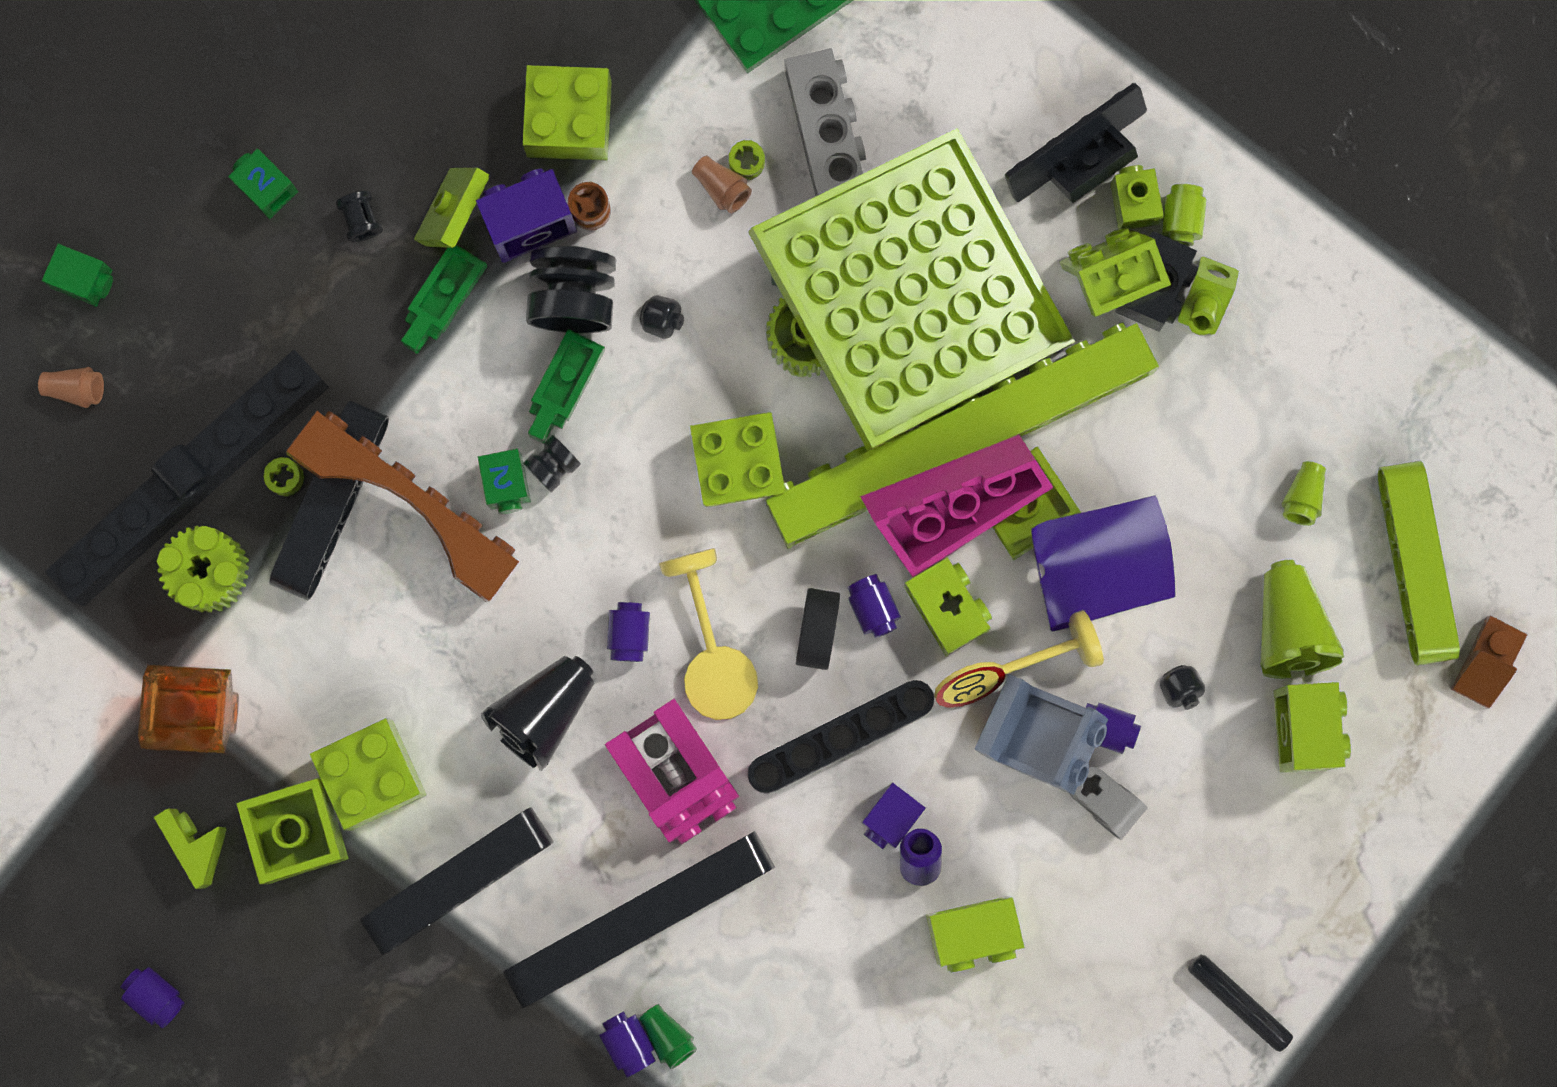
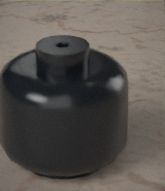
M660 295L652 296L645 302L641 310L640 322L642 329L646 333L662 339L670 338L674 329L680 330L683 326L684 316L680 314L681 305L674 299Z
M1177 666L1165 673L1160 681L1163 695L1168 705L1173 708L1183 706L1185 710L1192 709L1200 703L1198 698L1202 697L1205 693V684L1198 671L1192 666Z

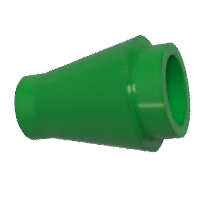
M659 1004L647 1010L639 1018L661 1064L666 1063L670 1069H673L696 1052L697 1048L692 1042L694 1037L670 1017Z

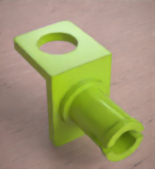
M1201 257L1195 279L1179 313L1178 322L1189 326L1195 334L1214 335L1235 291L1239 271L1212 259ZM1208 270L1220 272L1226 278L1214 276Z

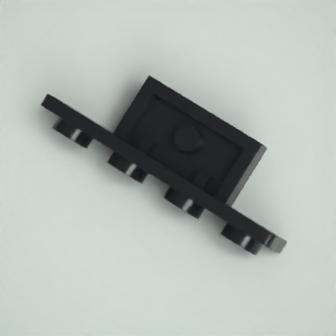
M1132 83L1007 171L1005 179L1012 197L1017 202H1020L1051 181L1074 203L1138 158L1136 147L1120 131L1147 112L1141 88L1136 83Z

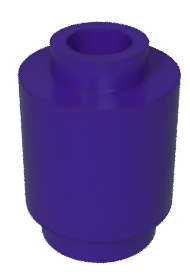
M877 574L865 577L847 587L851 595L848 601L864 635L873 633L876 639L897 629L895 622L901 618V615L885 581L880 582Z
M618 602L617 610H609L607 650H611L610 660L643 662L644 652H648L650 612L642 611V603Z
M1099 702L1097 706L1087 703L1086 708L1096 709L1108 718L1106 736L1100 747L1123 754L1125 747L1134 749L1141 729V725L1134 723L1136 715Z
M927 829L912 830L900 843L901 875L907 882L913 885L925 886L933 883L941 873V842L935 834Z
M150 967L146 968L143 972L136 968L120 987L125 991L121 1000L149 1024L153 1025L156 1023L162 1029L174 1019L185 1004L178 997L180 992Z
M623 1011L602 1023L606 1031L599 1034V1037L617 1070L622 1069L626 1077L639 1072L656 1061L652 1054V1051L655 1049L636 1014L628 1018Z

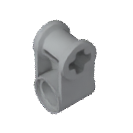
M1089 766L1087 778L1093 776L1096 778L1093 782V786L1097 789L1096 792H1085L1082 794L1080 792L1083 789L1082 784L1077 787L1074 795H1070L1090 812L1098 823L1115 837L1122 840L1148 807L1132 792L1115 782L1103 770Z

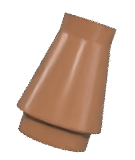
M708 155L702 157L692 169V174L699 180L720 210L726 209L729 213H734L747 202L751 195L752 189L747 185L746 178L713 161Z
M90 367L57 372H42L38 381V390L41 396L53 397L88 408L91 404L97 405L100 403L104 392V381L101 373L94 372Z

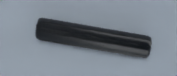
M1200 954L1192 961L1188 968L1189 972L1273 1049L1281 1052L1291 1043L1293 1035L1206 955Z

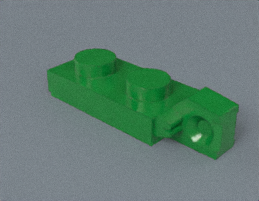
M458 245L446 249L408 307L409 313L405 322L411 326L401 340L403 346L418 354L429 337L437 341L441 334H444L487 268L486 262Z
M570 329L567 330L531 399L532 406L529 413L536 416L528 431L530 438L544 444L554 426L563 429L566 421H569L605 352L604 346Z

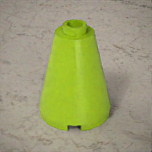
M1282 560L1273 563L1271 570L1264 574L1260 659L1263 676L1287 679L1292 678L1291 671L1304 670L1305 676H1309L1340 665L1342 658H1344L1343 647L1305 567L1296 565L1294 560Z

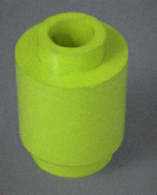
M1175 184L1171 186V192L1166 195L1163 236L1188 247L1193 246L1195 240L1203 238L1207 199L1203 197L1204 189L1202 187L1191 184Z

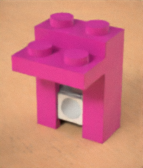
M675 698L655 710L653 716L629 732L624 731L604 744L648 810L649 816L657 828L662 831L669 843L678 839L681 845L702 832L698 824L710 816H713L717 822L737 808L733 801L739 798V795ZM653 735H661L668 742V750L660 758H651L645 751V743ZM677 753H681L697 779L685 782L687 773L682 771L683 766L678 765V759H674ZM656 767L662 769L664 772L662 775H666L668 778L667 782L674 785L671 789L677 788L689 781L690 783L669 796L653 772V769Z

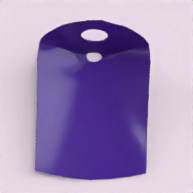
M1156 495L1047 520L1031 529L1037 571L1051 632L1069 628L1070 616L1081 610H1084L1092 621L1176 597L1171 541ZM1039 564L1043 565L1045 569V574L1042 578Z

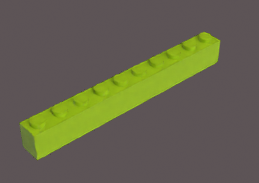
M1124 322L1119 323L1102 332L1104 339L1089 345L1087 340L1081 341L1065 350L1066 357L1054 363L1050 357L1041 360L1028 368L1031 374L1018 380L1015 379L1014 375L992 386L994 391L979 398L977 394L957 404V409L943 416L940 413L919 424L920 427L907 433L904 432L874 449L867 451L865 446L859 447L844 456L846 462L834 468H831L829 463L821 465L807 473L809 480L794 486L792 481L784 483L785 493L767 499L766 506L787 549L868 511L860 496L1016 435L1023 437L1154 374L1159 365L1138 324L1135 323L1126 328Z

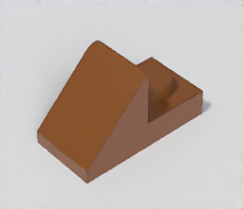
M1491 615L1487 616L1451 690L1489 709L1516 673L1517 668L1513 664L1528 634Z

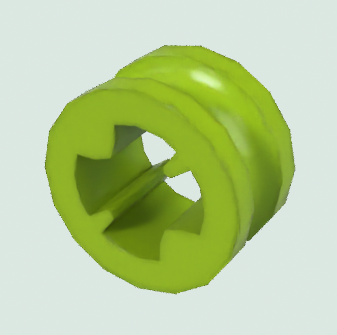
M752 140L737 142L729 152L731 171L747 180L757 178L765 167V154L762 147ZM744 151L753 152V159L758 161L755 167L750 164V169H742L741 161L736 159L737 156L740 154L744 157Z
M284 457L276 458L269 462L263 476L267 487L281 496H290L297 493L303 486L305 478L302 468L291 459ZM288 466L286 470L294 473L293 479L286 481V487H280L282 484L276 480L274 481V476L281 474L282 467Z

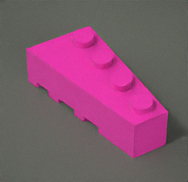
M1016 435L860 497L878 529L911 576L914 577L1051 490L1053 486L1020 435Z

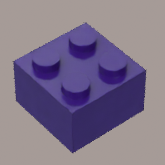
M543 169L530 171L520 178L521 182L507 188L504 184L491 187L483 192V198L476 200L491 239L503 263L577 233L572 214L553 169L546 172Z

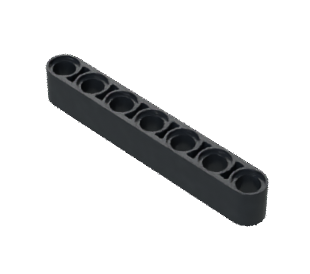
M756 831L520 961L503 971V974L523 1009L776 867Z

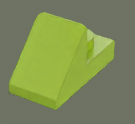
M168 808L156 815L154 819L195 889H205L210 886L226 834V827H217L195 840L193 835L197 833V830L186 812L179 813L177 809Z

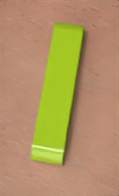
M1414 461L1379 467V492L1412 660L1418 666L1458 659L1460 655L1458 633L1425 466L1422 461Z

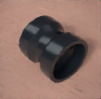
M554 435L544 443V449L538 455L532 454L523 462L530 472L551 493L560 485V478L566 473H573L581 465L576 457ZM551 458L558 464L557 466L550 461Z

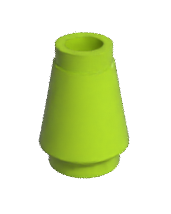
M1310 461L1302 463L1301 469L1298 471L1281 503L1284 508L1283 517L1299 525L1311 526L1315 524L1316 518L1322 515L1326 472L1324 466Z

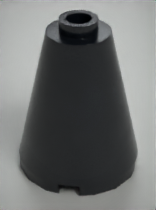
M563 656L488 706L481 713V718L491 732L496 726L500 729L499 733L503 737L500 742L530 767L535 768L538 766L539 771H542L550 762L591 691L594 681L590 676L594 672L580 657L575 656L571 659Z

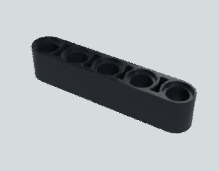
M353 401L347 403L340 416V419L348 425L345 430L347 434L357 441L363 436L376 446H380L388 427L389 416ZM314 475L270 575V585L307 601L311 599L361 490L363 481L343 478L319 479Z
M913 680L906 682L761 755L748 768L749 783L754 790L760 793H774L927 715L934 705L933 690L923 681ZM910 689L922 691L926 697V706L917 712L907 709L903 701L906 691ZM879 707L886 710L890 720L885 729L874 730L867 724L866 714L870 709ZM845 726L852 732L853 740L850 746L844 749H837L832 746L829 741V733L834 727ZM802 744L812 747L816 754L815 762L807 768L796 766L791 757L794 748ZM764 763L774 765L779 772L778 780L769 787L759 785L754 777L757 767Z
M530 807L361 918L360 922L383 956L546 849L554 841L533 808Z

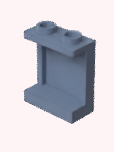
M1009 674L974 750L995 762L1074 795L1077 787L1081 786L1088 776L1089 761L1095 748H1098L1105 739L1108 718L1096 709L1082 707L1031 686L1025 680Z

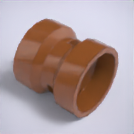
M582 182L570 191L568 207L576 225L591 231L603 227L608 222L611 215V207L605 190L599 184Z

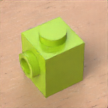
M1134 165L1120 169L1119 174L1114 175L1110 184L1118 229L1127 227L1128 230L1159 225L1164 214L1155 168L1144 170L1142 165Z

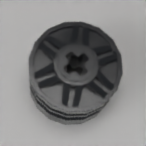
M578 246L545 247L531 252V266L537 269L529 272V280L538 286L547 288V290L528 294L526 322L528 325L563 333L570 329L580 334L601 333L612 329L613 300L596 294V292L615 287L614 277L608 275L616 271V258L614 256Z

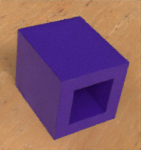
M892 782L862 821V824L868 828L863 835L881 849H884L887 844L896 848L926 807Z

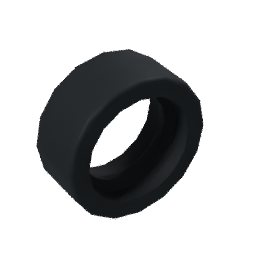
M808 588L796 665L828 670L836 629L840 593Z

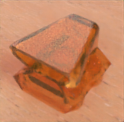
M148 665L142 682L138 731L141 749L225 753L229 735L236 733L239 694L233 691L231 669Z

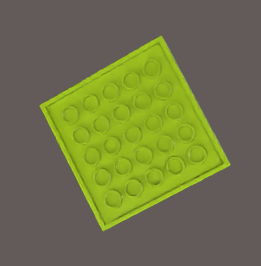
M958 128L755 225L748 231L867 451L1075 343L1074 338Z

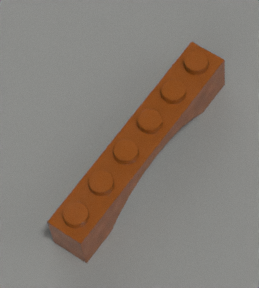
M317 411L288 448L286 454L319 479L343 478L363 481L383 488L406 501L424 517L438 536L448 557L453 578L485 602H490L519 563L512 556L516 550L498 536H495L491 541L480 533L479 530L483 525L466 512L462 511L458 516L445 507L449 500L434 488L429 486L424 491L412 481L416 475L397 461L390 466L378 457L382 450L370 440L362 436L357 441L347 434L345 430L348 425L335 414L328 411L323 416Z

